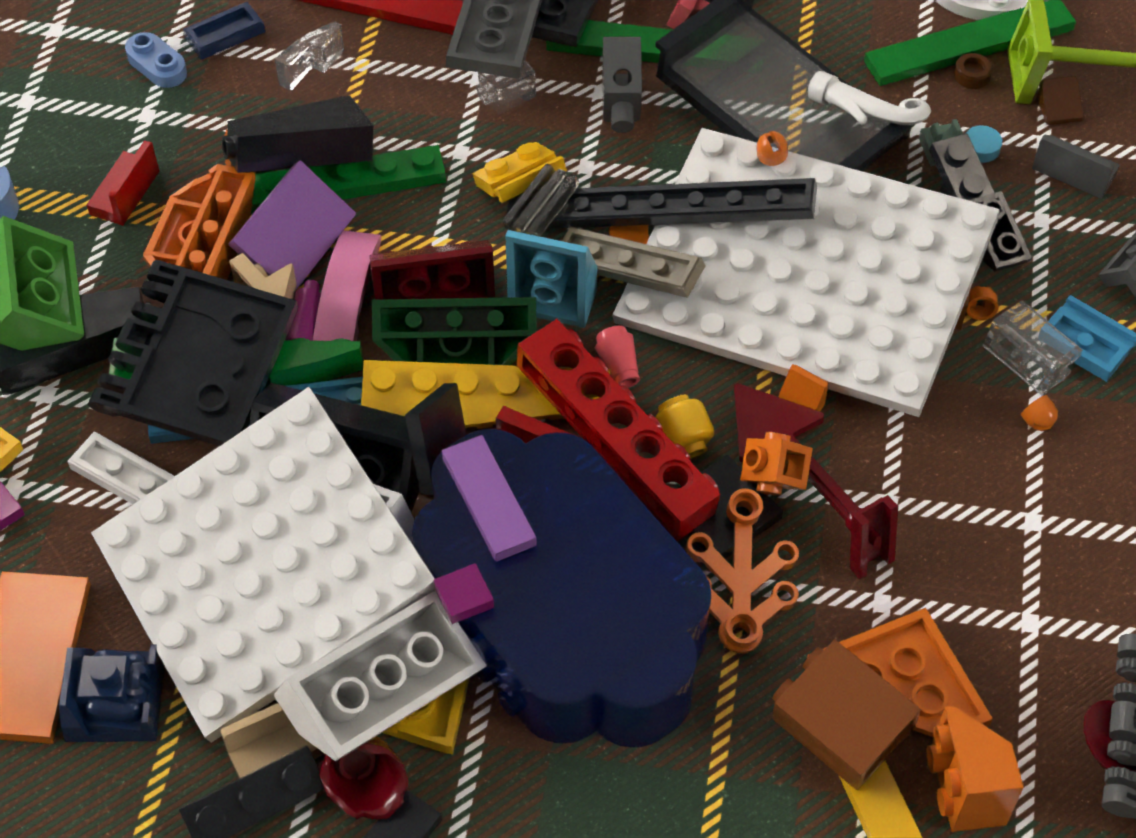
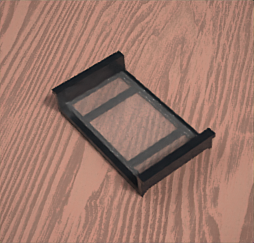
M714 0L656 41L655 47L660 50L656 77L727 135L757 143L762 134L769 131L780 132L787 141L789 152L863 171L902 139H907L912 127L916 125H898L868 116L867 124L861 125L852 115L831 103L824 105L811 100L808 97V87L812 77L818 71L838 77L840 82L849 84L753 10L754 0ZM771 143L772 147L777 148L775 143Z

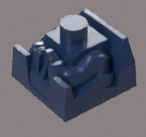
M150 644V651L102 649L95 653L93 649L67 648L59 702L61 729L65 742L156 741L165 668L156 651L157 644Z

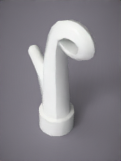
M818 71L812 77L808 87V97L811 100L824 105L834 104L852 115L861 125L867 124V116L898 125H914L925 121L931 113L930 106L922 99L908 98L896 106L840 82L838 77L823 71Z

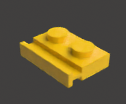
M538 142L521 145L517 148L516 152L504 158L493 159L487 162L484 168L472 174L476 187L494 198L498 196L499 201L504 203L567 171L562 156L556 158L555 152Z

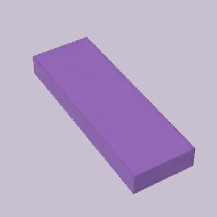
M483 435L443 449L442 458L495 562L537 546V538Z

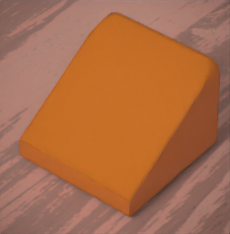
M792 364L778 397L820 412L825 406L829 383L798 365Z

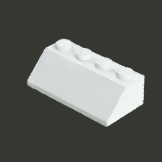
M435 590L286 678L274 694V697L298 734L337 761L478 673L487 665L459 623H451Z

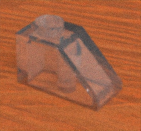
M526 60L520 79L478 72L479 84L476 85L478 96L484 104H490L499 115L536 97L535 70Z

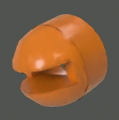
M769 131L759 137L756 150L757 157L761 163L768 166H776L786 160L788 144L780 132ZM771 143H775L779 150L773 152Z
M988 286L973 287L970 290L967 314L975 320H987L994 317L999 310L998 297L995 291ZM983 300V305H976L977 301Z
M1043 395L1026 407L1020 416L1034 430L1045 431L1050 429L1057 421L1058 410L1052 400L1047 395Z

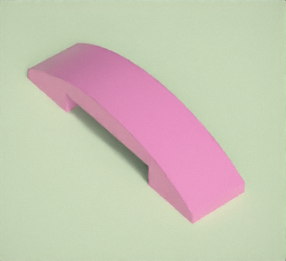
M345 230L340 234L327 268L319 301L313 341H332L339 338L357 341L359 334L358 320L371 271L369 255L378 254L381 235Z

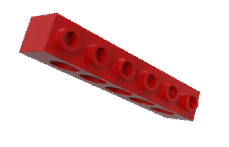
M555 319L518 344L517 367L676 541H679L716 514L720 492L713 478L706 473L702 474L692 464L690 456L684 447L678 443L674 444L664 434L660 422L653 415H647L636 404V399L632 392L626 386H620L610 376L607 366L599 357L593 358L583 347L580 337L574 330H567L558 319ZM567 366L571 367L572 370H562L559 367ZM586 395H596V396H598V397H600V398H598V399H589V398H587V397H585V396H586ZM620 423L627 427L616 428L612 426V424ZM647 452L652 454L654 457L644 458L641 457L639 453ZM676 482L680 484L682 487L671 488L667 486L665 483Z

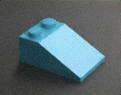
M507 230L505 239L508 297H536L537 318L551 321L558 319L561 323L585 328L597 292V265L587 246Z

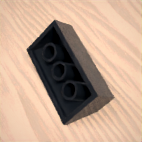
M270 383L252 401L250 426L302 390ZM315 394L372 483L402 494L409 508L418 480L405 416Z

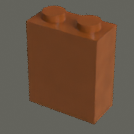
M834 639L825 650L817 647L808 656L802 666L805 671L795 681L789 678L777 689L772 698L775 701L772 719L854 789L858 790L914 729L921 709Z

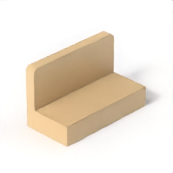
M279 703L221 729L227 753L239 778L305 745H308L314 759L325 754L298 734Z

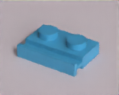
M1070 295L1066 303L1060 306L1040 330L1037 341L1107 382L1126 359L1131 349H1134L1136 346V333Z

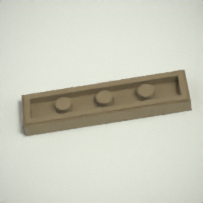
M571 226L562 239L563 242L587 246L597 265V275L686 298L690 295L706 266L701 257Z

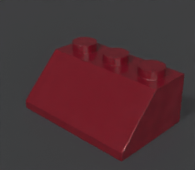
M488 240L466 241L460 244L436 247L427 246L420 249L396 252L387 251L369 255L375 300L495 298L493 248Z

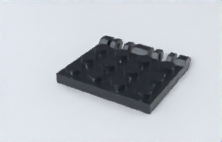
M155 260L147 274L149 281L143 282L141 292L149 299L165 304L163 308L135 302L130 312L135 318L126 319L115 343V346L121 351L111 352L108 358L110 364L117 369L132 373V376L129 380L107 373L101 374L98 380L100 387L94 389L88 406L102 414L112 417L122 416L221 446L248 428L252 401L264 390L297 313V301L164 261Z

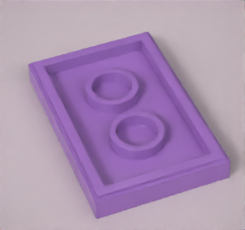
M299 160L290 168L228 245L239 255L244 253L253 265L259 263L268 276L292 263L297 290L357 213Z

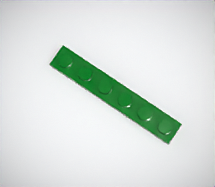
M439 145L373 155L372 161L308 167L342 200L446 183V173ZM290 169L256 174L250 215H253Z

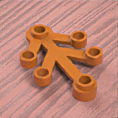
M745 488L735 491L731 495L726 507L727 516L734 523L733 567L713 547L712 539L705 533L698 532L692 534L685 546L687 557L694 562H703L732 593V608L711 589V580L702 573H694L687 578L684 585V595L691 602L702 603L719 621L718 634L722 644L728 650L739 654L755 650L763 638L762 625L780 610L787 611L791 609L799 596L798 589L792 582L780 581L774 586L770 597L751 611V594L780 570L791 569L799 557V550L791 541H780L775 545L772 553L752 569V525L758 521L762 513L763 501L758 493ZM745 507L749 510L750 515L742 516L737 513L736 508ZM700 542L705 545L706 551L702 553L696 552L692 544ZM778 551H788L791 554L792 559H781L778 555ZM695 582L702 584L705 592H694L690 584ZM780 590L787 591L791 595V600H781L777 592ZM737 627L743 628L747 632V638H737L733 634V629Z

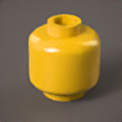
M686 394L663 402L658 407L659 413L655 418L660 422L664 434L674 444L678 443L683 446L688 452L690 459L707 451L705 444L713 438L714 427L704 404L698 399H689V396Z

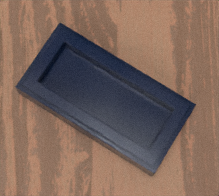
M244 2L184 28L183 31L187 42L199 58L203 60L264 33L265 26L250 4Z

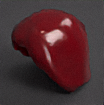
M375 736L337 761L325 754V759L320 767L319 775L327 796L331 798L334 804L355 819L360 817L388 819L404 802L403 797L408 789L405 765L398 758L394 750L379 737Z

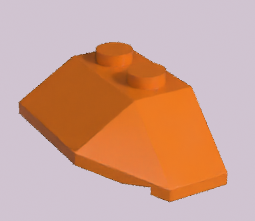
M217 164L208 170V174L191 181L172 194L143 254L147 265L151 267L153 261L160 260L227 280L231 272L229 260L238 255L228 244L250 218L256 178L255 172L237 173L232 166Z

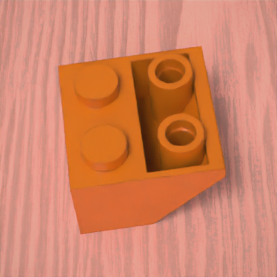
M945 707L939 725L934 726L932 745L927 746V762L930 772L937 773L941 787L937 790V801L941 815L948 816L952 832L1006 826L1024 788L1012 743L957 707Z

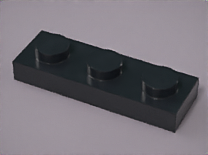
M305 745L178 808L191 838H229L324 790L319 775V768L308 745Z

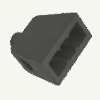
M603 37V120L611 122V127L615 132L626 133L633 130L634 122L639 121L641 115V37ZM619 70H626V71H628V74H615V73H616L617 71H619Z

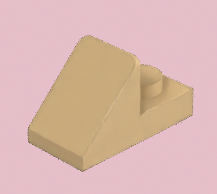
M244 253L229 260L235 283L294 300L297 284L292 263L268 276L259 263L253 265Z

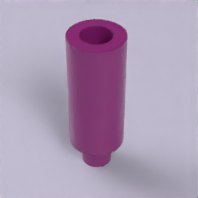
M307 280L304 283V287L295 292L294 300L297 301L298 310L285 340L305 338L313 341L321 297L319 292L320 284L317 281Z

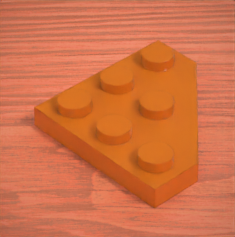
M926 607L839 642L921 709L917 724L913 729L914 731L934 737V726L939 725L944 708L948 706H955L984 726H990L993 719Z

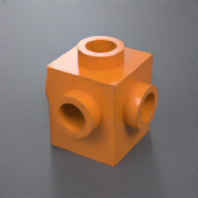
M766 432L765 439L747 438L740 480L756 484V492L767 495L781 496L782 489L806 490L813 448L791 442V436L781 433Z

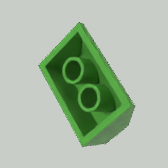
M2 216L0 218V344L22 351L80 340L84 336L73 241Z

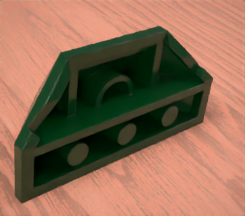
M536 297L372 300L373 342L393 361L512 365L517 360L518 344L537 332Z

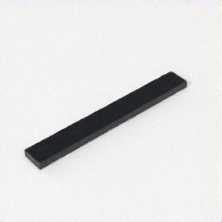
M815 178L528 190L509 200L505 224L508 230L570 228V226L584 228L814 219L817 183Z

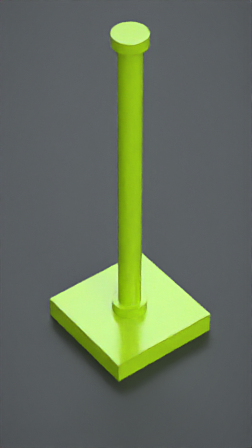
M1028 0L1007 49L1015 101L1020 104H1031L1050 61L1136 68V53L1052 46L1044 0Z

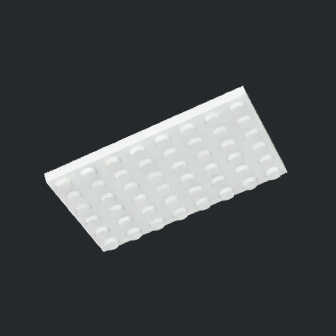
M701 128L675 184L815 178L817 195L814 219L655 225L646 243L647 245L701 257L706 266L688 298L627 283L612 315L614 323L787 376L792 364L798 365L829 383V390L920 417L998 221L999 209L789 151L783 163L776 166H768L759 161L756 142ZM772 147L773 152L779 150L778 148Z

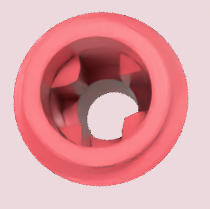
M620 325L612 326L599 332L596 336L597 344L595 350L607 368L610 369L611 377L620 386L624 385L627 388L639 383L640 377L633 335L627 332L626 327Z

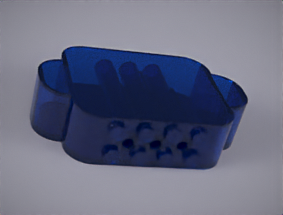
M484 429L472 432L446 447L449 448L483 435L537 538V546L495 562L442 458V452L438 455L431 473L434 500L425 505L415 518L412 528L413 546L435 579L476 563L494 599V608L461 620L458 623L487 665L476 674L484 683L491 681L499 692L497 696L504 710L512 717L517 714L534 735L543 740L560 744L580 741L598 731L605 739L616 745L631 748L644 747L661 740L678 728L689 714L692 704L696 662L701 657L706 644L712 594L708 578L701 568L587 441L578 436L568 433H548L536 437L525 444L520 438L509 432L497 429Z

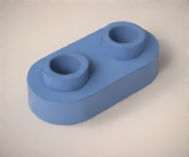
M142 32L131 36L127 40L125 51L129 63L155 85L171 88L181 84L186 79L187 69L183 56L157 35Z

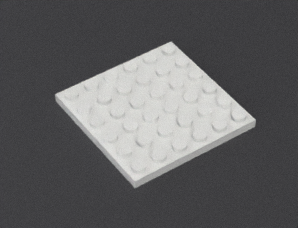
M307 387L91 532L152 644H157L156 651L203 736L211 743L222 736V728L256 713L276 699L274 694L286 678L435 591L434 576L310 387Z

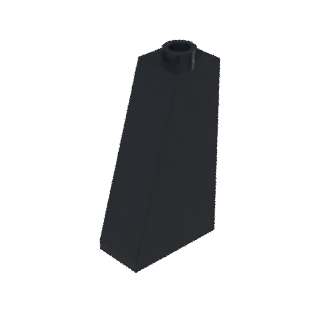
M342 96L227 121L228 136L222 137L224 158L230 160L237 173L288 169L299 160L307 167L372 161L374 125L351 96Z
M140 287L80 295L84 336L80 340L22 351L0 344V389L2 394H13L109 358L114 338L119 337L126 319L135 318L130 313L135 302L144 303Z

